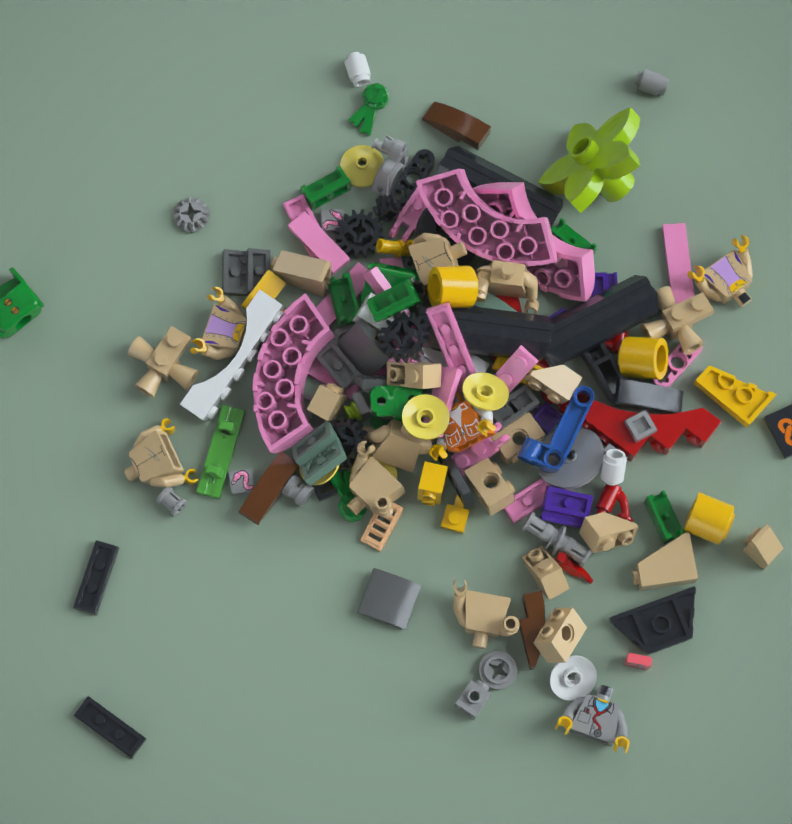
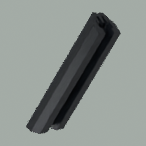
M460 146L448 148L444 158L439 163L438 174L459 168L464 169L472 188L489 183L524 182L527 199L537 218L547 217L550 227L563 208V199Z
M634 275L589 298L586 302L584 301L551 318L550 320L553 323L551 344L544 357L553 367L563 365L651 319L659 311L657 291L652 287L646 276Z
M425 300L419 306L418 317L421 316L425 321L424 323L430 328L427 332H429L431 338L426 339L430 346L426 348L441 349L426 313V309L431 308L432 305L430 301ZM475 306L470 308H451L469 353L510 358L522 345L539 362L544 358L551 344L553 323L548 316Z

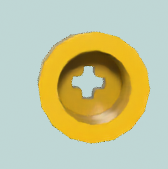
M471 266L433 267L429 272L427 282L430 304L434 307L449 302L451 308L472 307L478 295V279L474 269Z
M625 337L618 353V364L621 374L625 378L663 379L668 366V346L666 340L654 337Z
M698 492L683 531L690 532V534L719 545L722 539H726L735 517L733 513L734 506Z

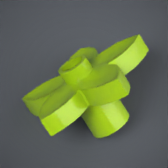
M629 107L610 117L598 131L588 123L573 125L566 141V148L569 154L553 163L544 172L538 183L544 190L553 195L565 194L566 199L580 213L596 199L599 193L608 202H616L630 192L634 185L635 179L631 172L640 167L639 158L628 146L637 133L640 117Z

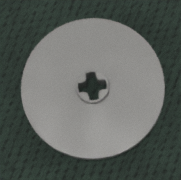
M581 427L568 455L574 457L572 460L566 458L563 466L556 473H549L538 467L536 469L543 481L552 487L560 489L581 487L592 481L602 469L603 456L605 455L603 444L594 432ZM555 431L544 438L543 444L549 445ZM547 457V462L551 466L559 465L557 457Z

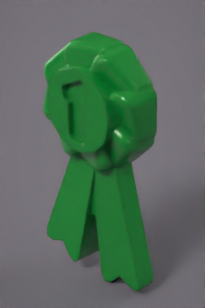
M379 83L367 85L362 93L364 105L349 118V122L353 123L356 128L363 121L360 129L361 134L367 133L369 136L371 135L376 111L385 108L390 99L387 88Z
M337 470L330 481L341 497L338 503L339 513L349 522L360 521L367 511L366 507L357 515L347 507V504L355 497L349 488L351 472L344 470L341 476L339 470Z

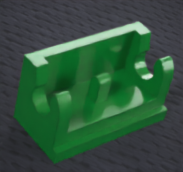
M338 166L334 172L308 186H305V184L301 186L300 192L313 211L350 191L351 181L341 166Z
M563 218L560 219L557 226L551 228L552 234L561 241L575 247L592 249L593 255L597 251L596 244H591L569 227Z
M350 272L344 273L341 279L335 280V277H331L327 286L338 328L355 324L353 319L359 310Z
M410 278L366 301L375 322H382L394 314H398L421 302Z
M663 490L656 496L653 494L647 496L644 504L662 544L669 543L684 534L666 491Z

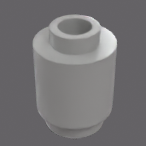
M644 68L643 73L638 72L635 84L638 85L637 90L658 96V94L663 96L669 79L665 78L663 74Z

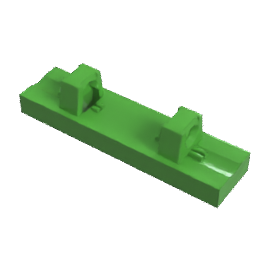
M222 405L197 494L220 500L245 416V410ZM221 430H227L231 435L221 433Z

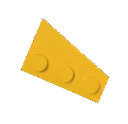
M710 365L693 383L746 428L749 427L777 395L771 391L767 393L757 388V385L750 382L746 384L737 380L734 375Z

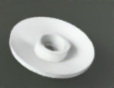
M577 655L570 656L566 663H557L550 674V686L553 692L559 698L568 701L585 697L593 690L597 681V672L592 662L585 657ZM575 672L572 677H567L570 673Z

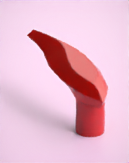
M560 552L557 557H554L559 566L567 573L582 578L590 584L593 582L587 571L579 566L576 561L568 558L564 552Z

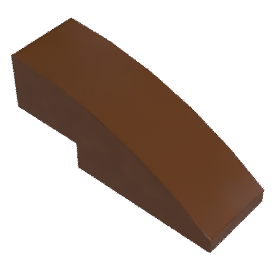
M435 101L422 118L423 121L458 143L463 141L477 151L488 138L491 131L490 125L470 114Z
M279 452L239 510V514L259 525L282 496V490L292 476L297 474L299 465L295 460L285 453Z
M542 590L523 594L522 597L526 618L519 620V629L529 670L535 668L540 656V652L533 642L545 625V605Z

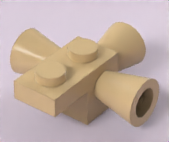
M670 286L658 289V307L662 311L661 320L641 324L644 337L662 338L667 334L671 341L679 338L684 355L698 351L704 345V341L692 330L693 324L714 314V309L702 292L676 304Z
M171 326L157 348L154 349L141 336H138L131 344L128 356L146 362L148 372L134 386L146 396L154 398L161 379L169 383L171 378H173L186 391L189 390L194 384L199 371L181 365L179 358L191 342V337Z

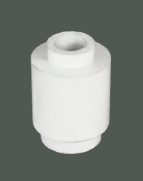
M359 52L349 54L347 59L344 60L350 82L355 87L368 84L371 81V73L365 55Z
M610 449L603 456L600 477L608 485H617L624 480L627 459L623 451Z

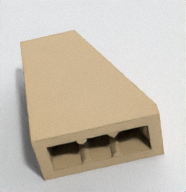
M281 250L279 257H274L270 267L272 272L284 282L320 297H324L328 289L327 284H329V279L332 277L331 262Z
M690 532L682 534L636 565L635 571H632L634 585H638L639 591L692 584L697 581L698 575Z

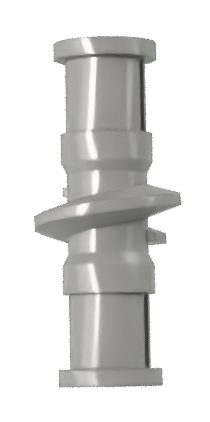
M532 512L521 530H527L541 541L547 542L545 550L553 546V555L559 550L579 562V566L583 567L592 550L582 546L572 537L566 536L565 526L557 530L553 525L542 521L535 516L536 513Z

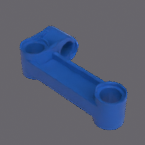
M580 386L574 391L549 445L527 436L517 457L521 461L546 472H558L563 466L594 401L592 389L587 386ZM585 394L588 397V402L580 403L577 400V395ZM547 457H557L559 465L551 466L547 462Z

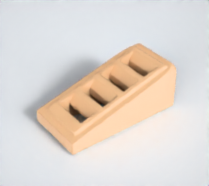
M392 502V507L395 515L385 518L391 521L388 525L379 520L380 515L377 513L373 514L360 539L361 542L380 552L403 513V507ZM374 525H377L385 529V534L373 528ZM372 533L382 538V540L379 542L369 537V534Z

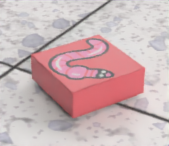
M628 653L624 665L648 670L651 667L652 658Z

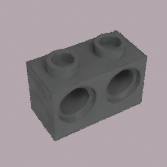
M526 384L509 395L507 403L502 408L492 411L493 425L497 422H500L502 425L499 431H502L526 413L530 412V414H533L538 410L540 402Z

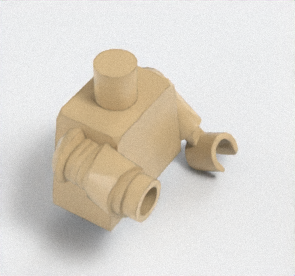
M494 260L490 265L481 266L476 270L478 279L477 302H484L487 292L494 295L527 298L524 313H528V309H533L535 314L538 313L539 302L535 300L538 298V280L527 271L526 265Z
M395 419L391 420L387 426L384 425L376 430L369 427H363L362 429L368 432L364 439L369 440L368 444L373 443L375 446V451L372 453L374 459L412 473L418 454H428L435 439L422 440L413 437L407 432L403 422Z
M367 440L362 441L358 444L357 450L359 454L353 464L349 479V488L355 497L347 504V507L355 515L364 507H367L373 514L377 513L383 518H388L393 513L392 502L406 492L403 485L372 456L368 457V454L375 451V446H369L367 451L365 449Z
M456 579L453 581V590L455 592L453 610L458 623L465 627V632L474 634L472 647L486 649L488 637L498 638L499 635L511 636L517 633L520 626L518 619L514 616L505 617L511 598L467 590V581L465 579L464 586L458 588L456 587Z

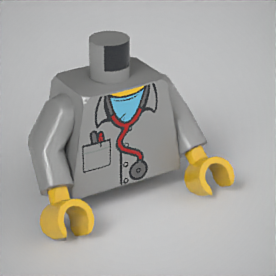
M599 685L596 696L587 694L585 698L580 697L574 700L565 708L555 725L556 730L558 726H563L566 729L565 735L571 732L608 746L614 744V752L617 751L618 746H621L625 749L624 753H627L630 744L627 739L628 729L624 713L619 710L618 704L610 702L613 688L605 685Z

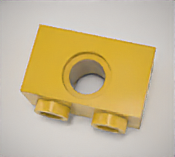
M424 462L417 500H422V504L428 506L440 505L448 466Z

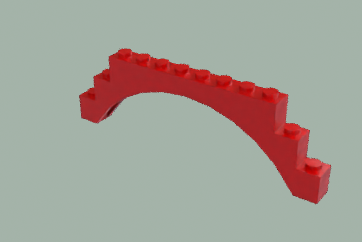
M502 295L496 296L517 312L522 313L519 298ZM488 356L492 361L495 362L497 358L496 356ZM544 358L536 364L542 368L550 367ZM541 390L538 391L547 403H554L547 398L548 395ZM578 394L577 400L584 404L588 402V397L585 394ZM594 400L581 427L594 432L604 446L610 443L616 449L623 451L625 456L628 457L627 460L632 462L647 441L651 443L650 446L658 453L663 452L665 455L668 454L682 435L686 436L685 439L691 445L702 448L722 421L703 407L674 414H649L657 428V432L635 442L624 422L638 413L619 410ZM569 401L562 404H554L560 408V412L564 414Z

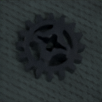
M361 209L360 214H356L355 210H352L351 216L345 213L344 221L338 220L340 227L335 228V234L338 235L335 237V241L340 243L339 247L342 250L346 249L347 256L354 253L355 259H357L359 254L367 258V252L374 255V247H376L378 239H384V234L381 233L383 225H378V217L372 219V212L364 215V209ZM360 228H361V232H362V233H361V236H359V240H357V236H356V235L358 234V232H359V230H360Z
M404 311L400 318L394 314L392 322L386 320L388 327L380 329L384 333V335L379 337V340L383 343L381 348L384 352L386 351L385 354L389 358L393 357L396 362H399L402 358L405 363H408L410 357L416 361V354L424 355L425 353L422 348L430 346L426 339L431 338V335L427 332L430 328L424 323L425 321L421 316L417 318L413 312L408 317ZM411 325L416 326L418 330L411 328ZM392 345L398 346L399 350L394 349Z
M341 417L340 420H333L334 426L332 427L347 457L339 467L349 468V466H353L359 454L357 450L358 444L366 441L364 436L368 432L361 430L363 424L357 423L356 419Z

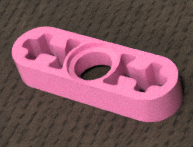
M679 344L668 356L667 370L671 373L666 379L667 383L664 381L659 383L657 379H652V384L670 388L701 353L703 346L698 351L686 356L683 353L681 344ZM674 357L681 358L684 363L683 367H673L671 359Z

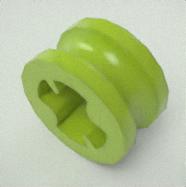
M354 401L350 402V406H343L347 418L362 420Z

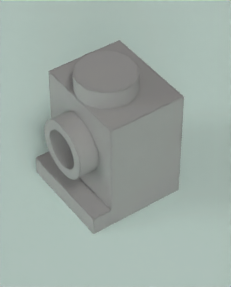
M471 680L456 701L454 707L475 720L491 695L488 692L489 686L480 680H477L476 683ZM477 693L479 699L477 701L471 700L470 694Z

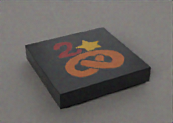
M789 405L764 417V421L785 459L792 456V405Z

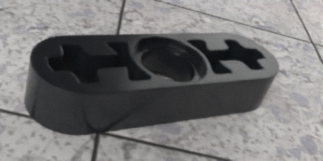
M419 150L393 187L391 197L395 195L396 199L397 194L403 192L404 186L407 188L405 198L397 199L401 207L405 206L417 188V184L408 182L406 177L414 173L418 175L419 180L424 179L434 167L435 157L430 150ZM425 157H427L428 163L425 162L420 170L419 166L421 164V159H425Z

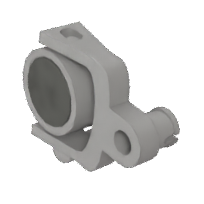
M389 135L385 137L383 143L378 140V137L374 140L371 149L375 148L389 157L381 164L370 190L382 196L391 194L393 187L405 171L409 159L407 156L409 149L406 148V142L400 139L395 140Z

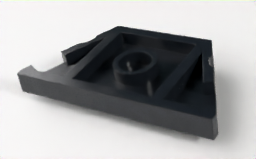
M693 586L610 617L609 621L647 656L686 642L693 638L696 588Z

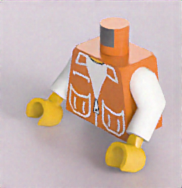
M456 393L450 411L449 425L443 437H438L436 444L429 449L430 456L435 461H437L439 455L444 459L448 456L446 450L460 453L495 435L496 427L493 425V412L472 406L468 401L463 400L461 393Z

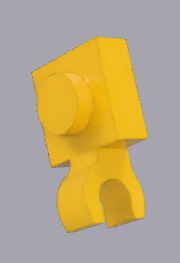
M458 494L456 495L454 505L447 504L441 528L463 534L470 510L463 508L464 505Z

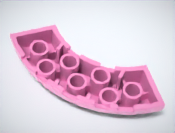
M459 168L416 181L422 200L434 217L435 222L456 243L463 242L466 249L491 261L520 263L526 266H538L557 262L555 243L548 218L515 219L496 212L475 193L464 169Z
M524 182L489 183L473 188L479 198L496 212L515 219H537L527 199ZM553 235L557 262L538 266H526L527 271L537 278L538 286L541 287L540 290L555 293L561 298L586 302L591 297L595 283L593 250L569 245Z
M306 293L293 302L284 311V315L277 324L272 326L271 333L260 349L256 372L253 377V407L258 428L269 451L274 454L289 449L314 430L305 409V382L311 364L318 353L328 342L335 338V335Z

